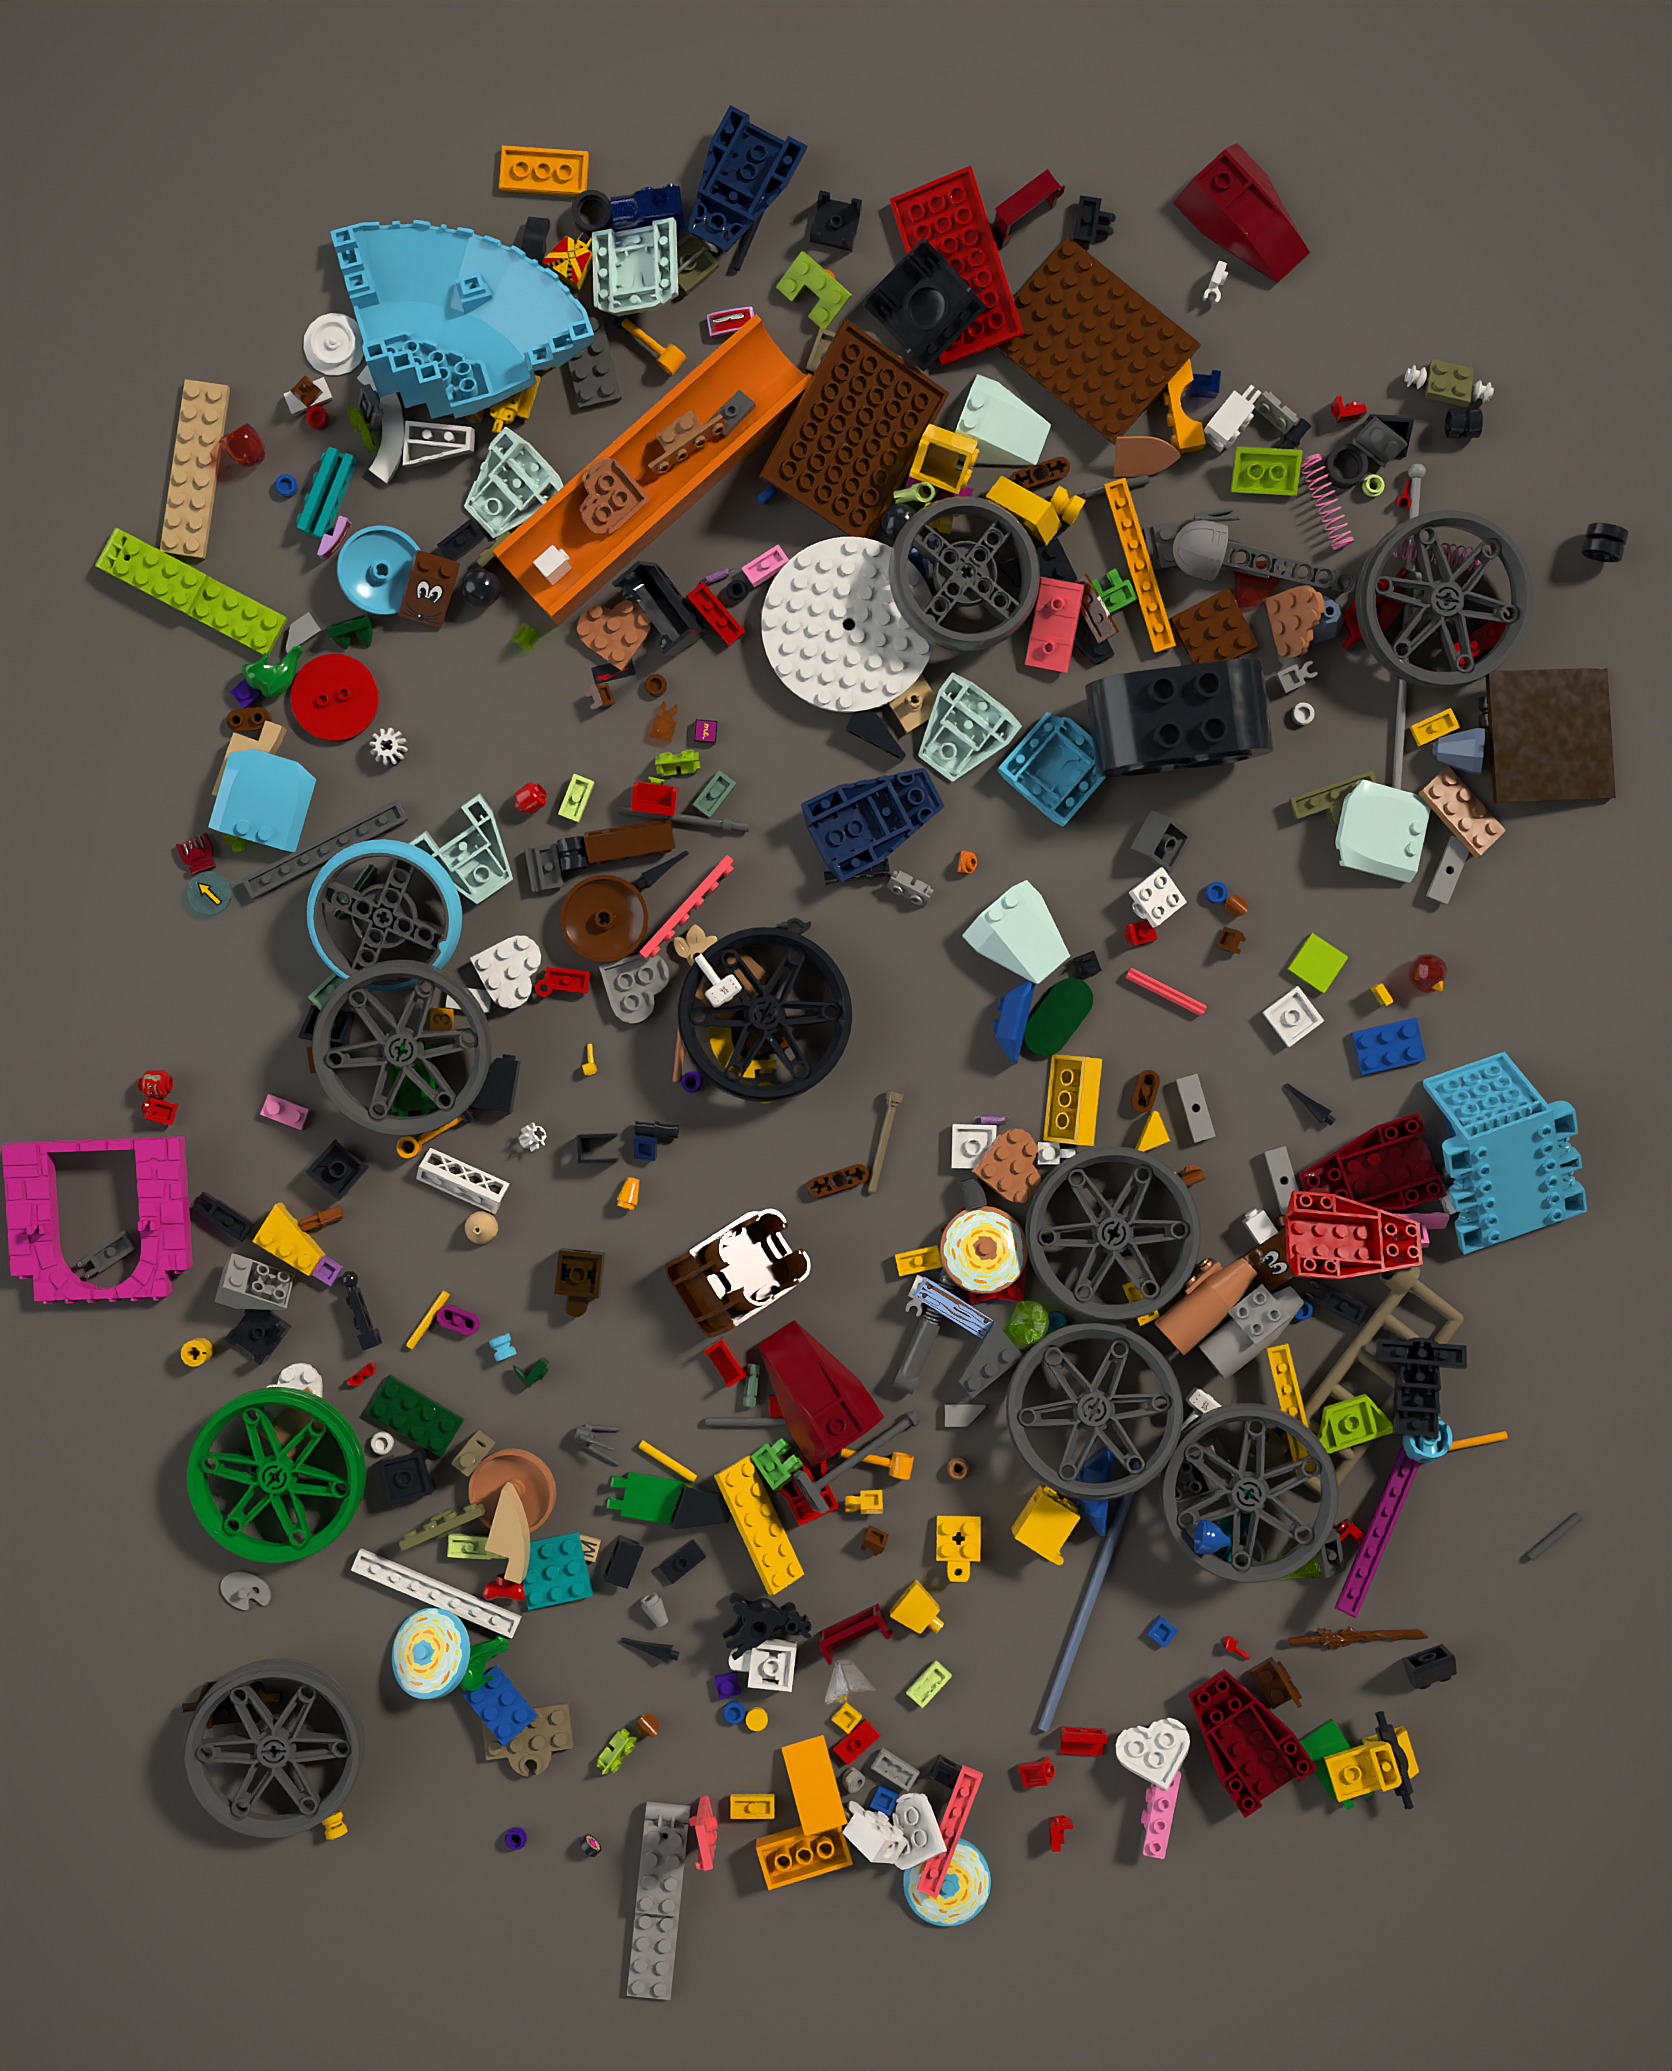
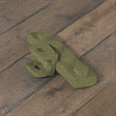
M1373 770L1290 798L1289 802L1295 819L1297 820L1325 810L1330 824L1333 827L1339 826V813L1342 812L1344 799L1357 786L1356 782L1358 780H1366L1377 783Z
M476 1502L465 1506L463 1508L464 1511L456 1514L452 1507L436 1513L430 1518L431 1522L423 1525L424 1529L418 1532L413 1529L403 1534L404 1538L399 1542L401 1550L404 1551L437 1535L440 1539L458 1531L461 1528L460 1525L480 1517L486 1512L484 1504L476 1505Z

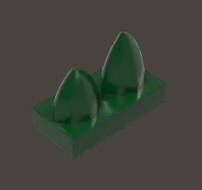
M370 613L328 625L326 628L328 637L332 638L339 647L346 650L351 642L350 632L352 631L360 643L370 647L373 633Z

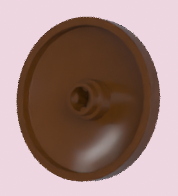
M595 875L580 881L567 894L561 908L560 923L566 941L579 955L596 962H614L629 956L642 943L648 929V909L642 895L631 883L613 875Z

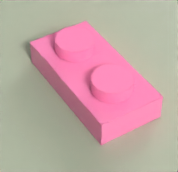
M776 545L742 567V570L755 588L778 573L789 559L780 546Z
M268 1094L260 1114L303 1130L311 1109Z

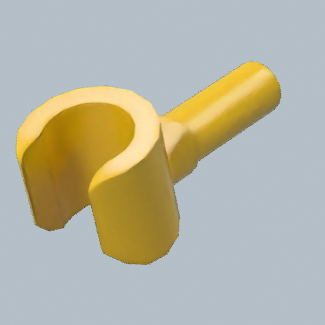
M587 1044V1059L589 1063L582 1065L586 1076L595 1074L597 1071L593 1058L592 1044Z

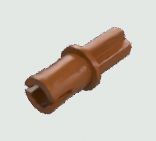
M338 1205L325 1211L319 1210L317 1214L301 1219L299 1224L302 1231H307L321 1225L325 1227L326 1224L345 1217L342 1207Z

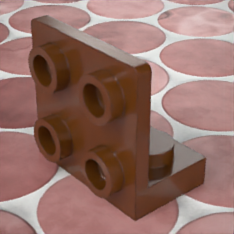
M1270 1657L1249 1669L1272 1710L1291 1699L1298 1708L1302 1707L1299 1701L1302 1696L1290 1680V1675L1280 1661L1276 1663L1273 1657Z

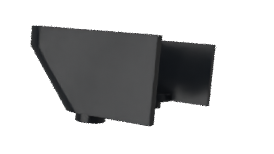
M637 561L612 582L614 587L622 588L621 593L628 601L638 602L662 635L660 637V646L663 649L662 653L664 655H674L707 634L703 623L657 563Z

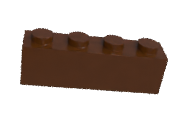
M671 818L584 833L588 862H594L596 865L604 864L607 860L611 859L623 861L628 859L629 856L646 857L652 852L659 851L660 854H664L675 849Z

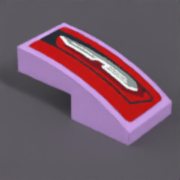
M753 307L734 308L707 314L710 336L716 338L735 333L754 316Z
M339 516L333 536L323 535L317 553L321 559H329L342 545L352 524L348 518Z

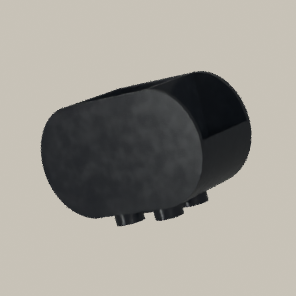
M1231 659L1135 671L1102 678L1085 686L1097 776H1138L1183 768L1210 767L1235 763L1274 751L1261 660Z

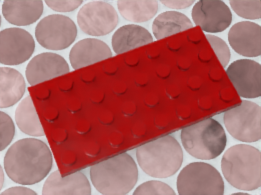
M970 165L891 198L890 203L906 254L924 237L987 306L939 356L941 365L944 367L1025 335L972 166Z

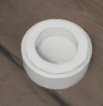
M1308 703L1297 704L1291 712L1292 720L1298 725L1310 723L1314 718L1313 707Z
M378 1432L371 1439V1448L377 1454H386L394 1445L393 1437L388 1432Z

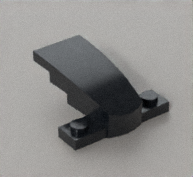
M1423 1337L1411 1338L1405 1341L1377 1339L1376 1363L1397 1364L1393 1400V1435L1438 1438V1415L1441 1413L1439 1367L1466 1369V1346L1439 1344L1432 1339Z

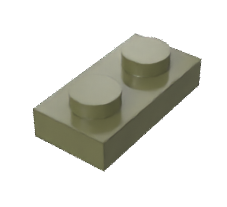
M509 531L499 535L494 542L495 544L480 554L477 563L481 568L492 570L500 562L492 550L511 534Z

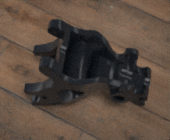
M736 1592L731 1593L729 1596L730 1602L733 1604V1611L739 1616L733 1626L723 1632L722 1635L724 1639L734 1636V1638L725 1643L726 1647L730 1648V1650L738 1646L737 1651L732 1654L734 1661L741 1657L748 1649L757 1648L769 1639L772 1630L776 1632L781 1629L783 1636H786L788 1633L795 1636L801 1631L803 1637L807 1639L811 1637V1634L808 1632L811 1630L812 1625L808 1616L804 1614L800 1617L793 1602L786 1603L788 1609L784 1610L777 1607L768 1598L749 1601Z

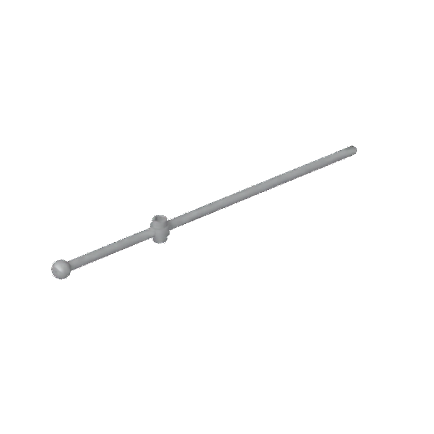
M1413 464L1408 470L1409 477L1412 479L1409 519L1419 516L1421 479L1426 474V469L1422 464ZM1410 539L1406 570L1409 571V574L1404 579L1422 581L1421 572H1416L1415 570L1416 558L1414 561L1410 560L1411 549L1415 543L1414 539ZM1415 545L1414 550H1413V553H1412V559L1414 558V555H1415L1416 545ZM1405 588L1406 596L1413 598L1414 589ZM1404 606L1402 628L1412 616L1413 607ZM1411 633L1407 637L1409 641L1411 639ZM1407 656L1404 660L1409 662V656ZM1399 679L1392 778V788L1401 790L1408 682Z

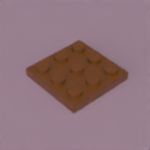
M1229 588L1170 618L1192 664L1235 659L1258 647Z

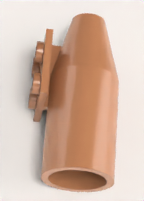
M1211 1257L1203 1259L1197 1265L1198 1269L1190 1275L1188 1281L1184 1283L1185 1285L1181 1289L1186 1294L1154 1322L1156 1327L1183 1356L1229 1315L1228 1311L1239 1303L1256 1277L1257 1272L1244 1258H1240L1223 1268L1217 1260Z

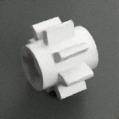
M531 1123L520 1129L522 1134L519 1140L523 1148H530L531 1152L545 1146L543 1141L547 1136L542 1127Z

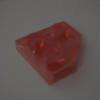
M1267 560L1256 561L1258 569H1263L1267 564ZM1233 571L1236 603L1239 608L1259 606L1278 584L1280 578L1269 575V578L1266 579Z

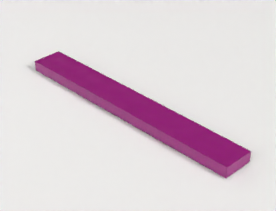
M1404 1447L1400 1448L1334 1607L1353 1618L1358 1616L1421 1463L1410 1459Z

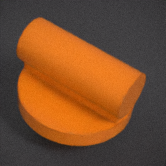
M961 850L957 872L970 874L977 866L976 856L973 852Z

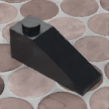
M874 709L853 713L845 731L902 761L904 760L906 754L878 715L874 713Z

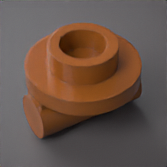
M1231 895L1225 902L1226 912L1233 917L1243 916L1248 911L1246 900L1242 896Z
M1195 1165L1185 1167L1181 1173L1182 1181L1187 1187L1206 1180L1201 1167Z
M643 1714L637 1721V1728L641 1734L653 1738L658 1733L659 1720L654 1714Z

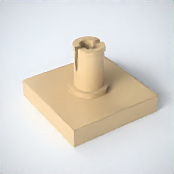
M921 674L905 693L888 703V705L908 734L930 719L936 696Z

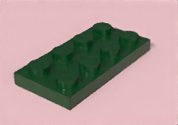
M391 1374L387 1377L366 1412L368 1415L439 1457L444 1455L465 1420Z

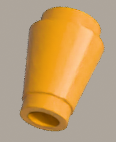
M627 1177L616 1199L618 1207L634 1211V1207L638 1203L640 1180Z

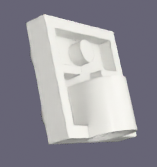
M1163 867L1158 868L1129 891V894L1135 901L1132 906L1134 912L1140 918H1147L1153 928L1160 925L1187 903Z

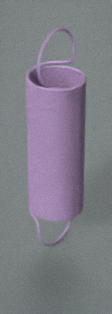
M725 568L707 575L706 580L710 584L730 576V572Z
M981 1116V1123L977 1124H1004L1005 1117Z

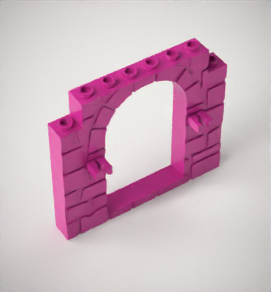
M185 1136L9 1142L2 1145L11 1276H19V1279L33 1277L35 1301H43V1304L56 1303V1300H64L65 1303H76L78 1300L86 1299V1302L93 1303L99 1302L100 1299L117 1302L121 1301L122 1298H130V1301L144 1300V1297H152V1300H163L173 1292L172 1273H185L187 1269L193 1266ZM135 1149L140 1217L138 1231H140L141 1235L140 1261L133 1274L126 1281L113 1287L97 1288V1285L84 1281L74 1274L62 1255L54 1152Z

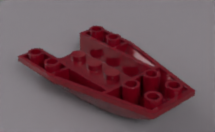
M1238 143L1224 149L1191 180L1173 202L1203 236L1276 283H1279L1310 254L1267 174Z
M1419 1112L1374 1126L1299 1173L1304 1192L1336 1194L1384 1211L1407 1209L1447 1196L1441 1176L1437 1174L1424 1137L1426 1132Z
M795 1320L758 1344L787 1429L812 1467L837 1454L869 1432L885 1418L863 1383Z
M1225 1669L1188 1693L1218 1778L1244 1818L1263 1806L1260 1802L1295 1777L1301 1781L1317 1770V1767L1293 1731Z

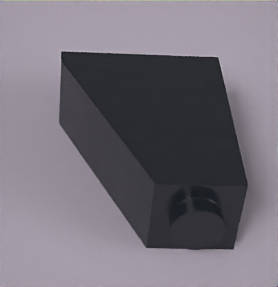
M503 1054L502 1058H496L489 1068L486 1080L479 1094L469 1107L512 1113L521 1061L515 1060L516 1056Z
M683 1481L669 1524L673 1529H684L729 1523L730 1517L733 1516L722 1493Z

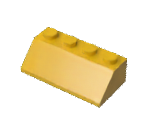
M1052 1055L1044 1141L1094 1146L1102 1059Z

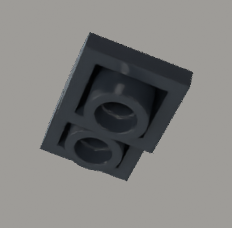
M528 216L521 250L525 252L526 257L531 260L535 259L538 261V264L542 265L547 250L545 241L551 226L550 220L548 218Z

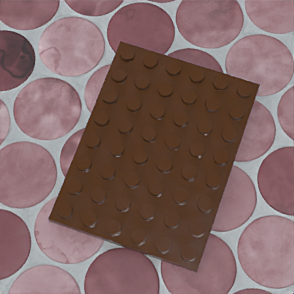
M1067 236L1013 298L1025 335L997 345L995 348L1110 443L1115 445L1117 437H1122L1170 380L1196 353L1201 344Z
M845 319L837 330L759 477L848 536L872 539L881 522L883 513L894 498V491H897L915 459L923 433L928 424L933 425L950 393Z

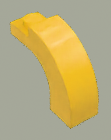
M709 1027L713 1053L726 1068L735 1049L732 1041V1028ZM739 1055L737 1060L744 1062L745 1058ZM752 1060L742 1077L755 1078V1069H759V1073H772V1069L777 1068V1060ZM731 1067L728 1069L730 1072L740 1076L738 1068Z

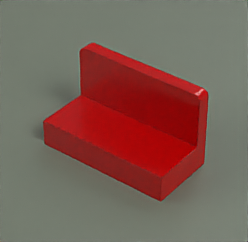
M1061 1726V1754L1104 1755V1744H1107L1105 1729Z

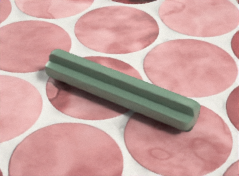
M368 863L351 888L362 892L367 888L379 869L375 865ZM345 895L341 902L348 903V897ZM335 909L333 915L339 920H344L348 914L338 909Z

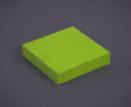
M1311 933L1287 970L1321 993H1325L1348 959V956Z

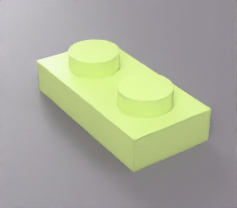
M573 774L558 815L580 823L595 782Z

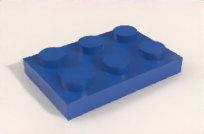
M1417 1018L1351 1032L1361 1075L1426 1060Z
M496 1665L483 1676L485 1678L493 1675V1680L488 1681L478 1690L473 1692L466 1691L463 1696L502 1746L505 1747L539 1716L501 1668Z

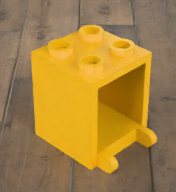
M928 424L920 440L909 477L959 494L961 488L966 489L973 470L969 468H973L980 451L976 449L978 441ZM960 454L967 456L962 470L955 468Z
M1039 1485L1011 1528L1014 1538L1049 1561L1062 1565L1064 1560L1060 1556L1059 1550L1080 1519V1515L1077 1512L1078 1508L1075 1507L1076 1504L1066 1497L1063 1500L1060 1499L1057 1492L1048 1486L1043 1488Z

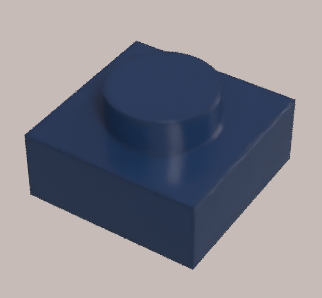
M636 1135L634 1138V1159L655 1161L657 1158V1138Z

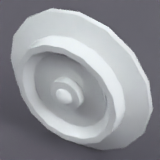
M329 313L318 317L309 325L304 335L303 348L307 360L316 370L326 375L340 376L349 373L361 363L364 357L362 348L364 342L359 325L354 319L344 314Z

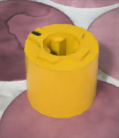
M196 1338L188 1341L181 1349L182 1360L188 1366L193 1367L207 1362L213 1355L212 1344L205 1338Z

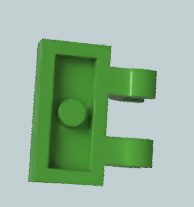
M1116 568L1106 574L1113 587L1105 592L1102 591L1097 579L1092 580L1109 614L1138 599L1129 579L1122 582Z
M783 1438L779 1439L772 1447L766 1443L751 1456V1459L775 1492L793 1479L790 1474L791 1472L798 1470L803 1465L798 1457L796 1458L795 1455H792L787 1461L782 1463L778 1456L787 1453L792 1448Z

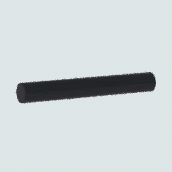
M764 212L749 227L732 265V268L736 271H740Z

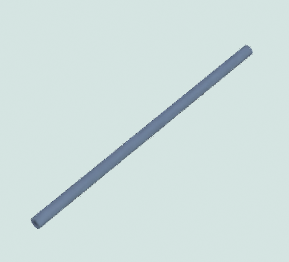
M1135 1460L1131 1470H1140L1142 1467L1141 1463ZM1134 1493L1120 1499L1038 1726L1043 1731H1049Z

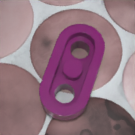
M445 1305L437 1312V1321L441 1326L464 1335H472L480 1327V1319L475 1313L459 1307ZM446 1312L452 1313V1319L446 1318ZM467 1319L473 1321L472 1327L466 1325Z

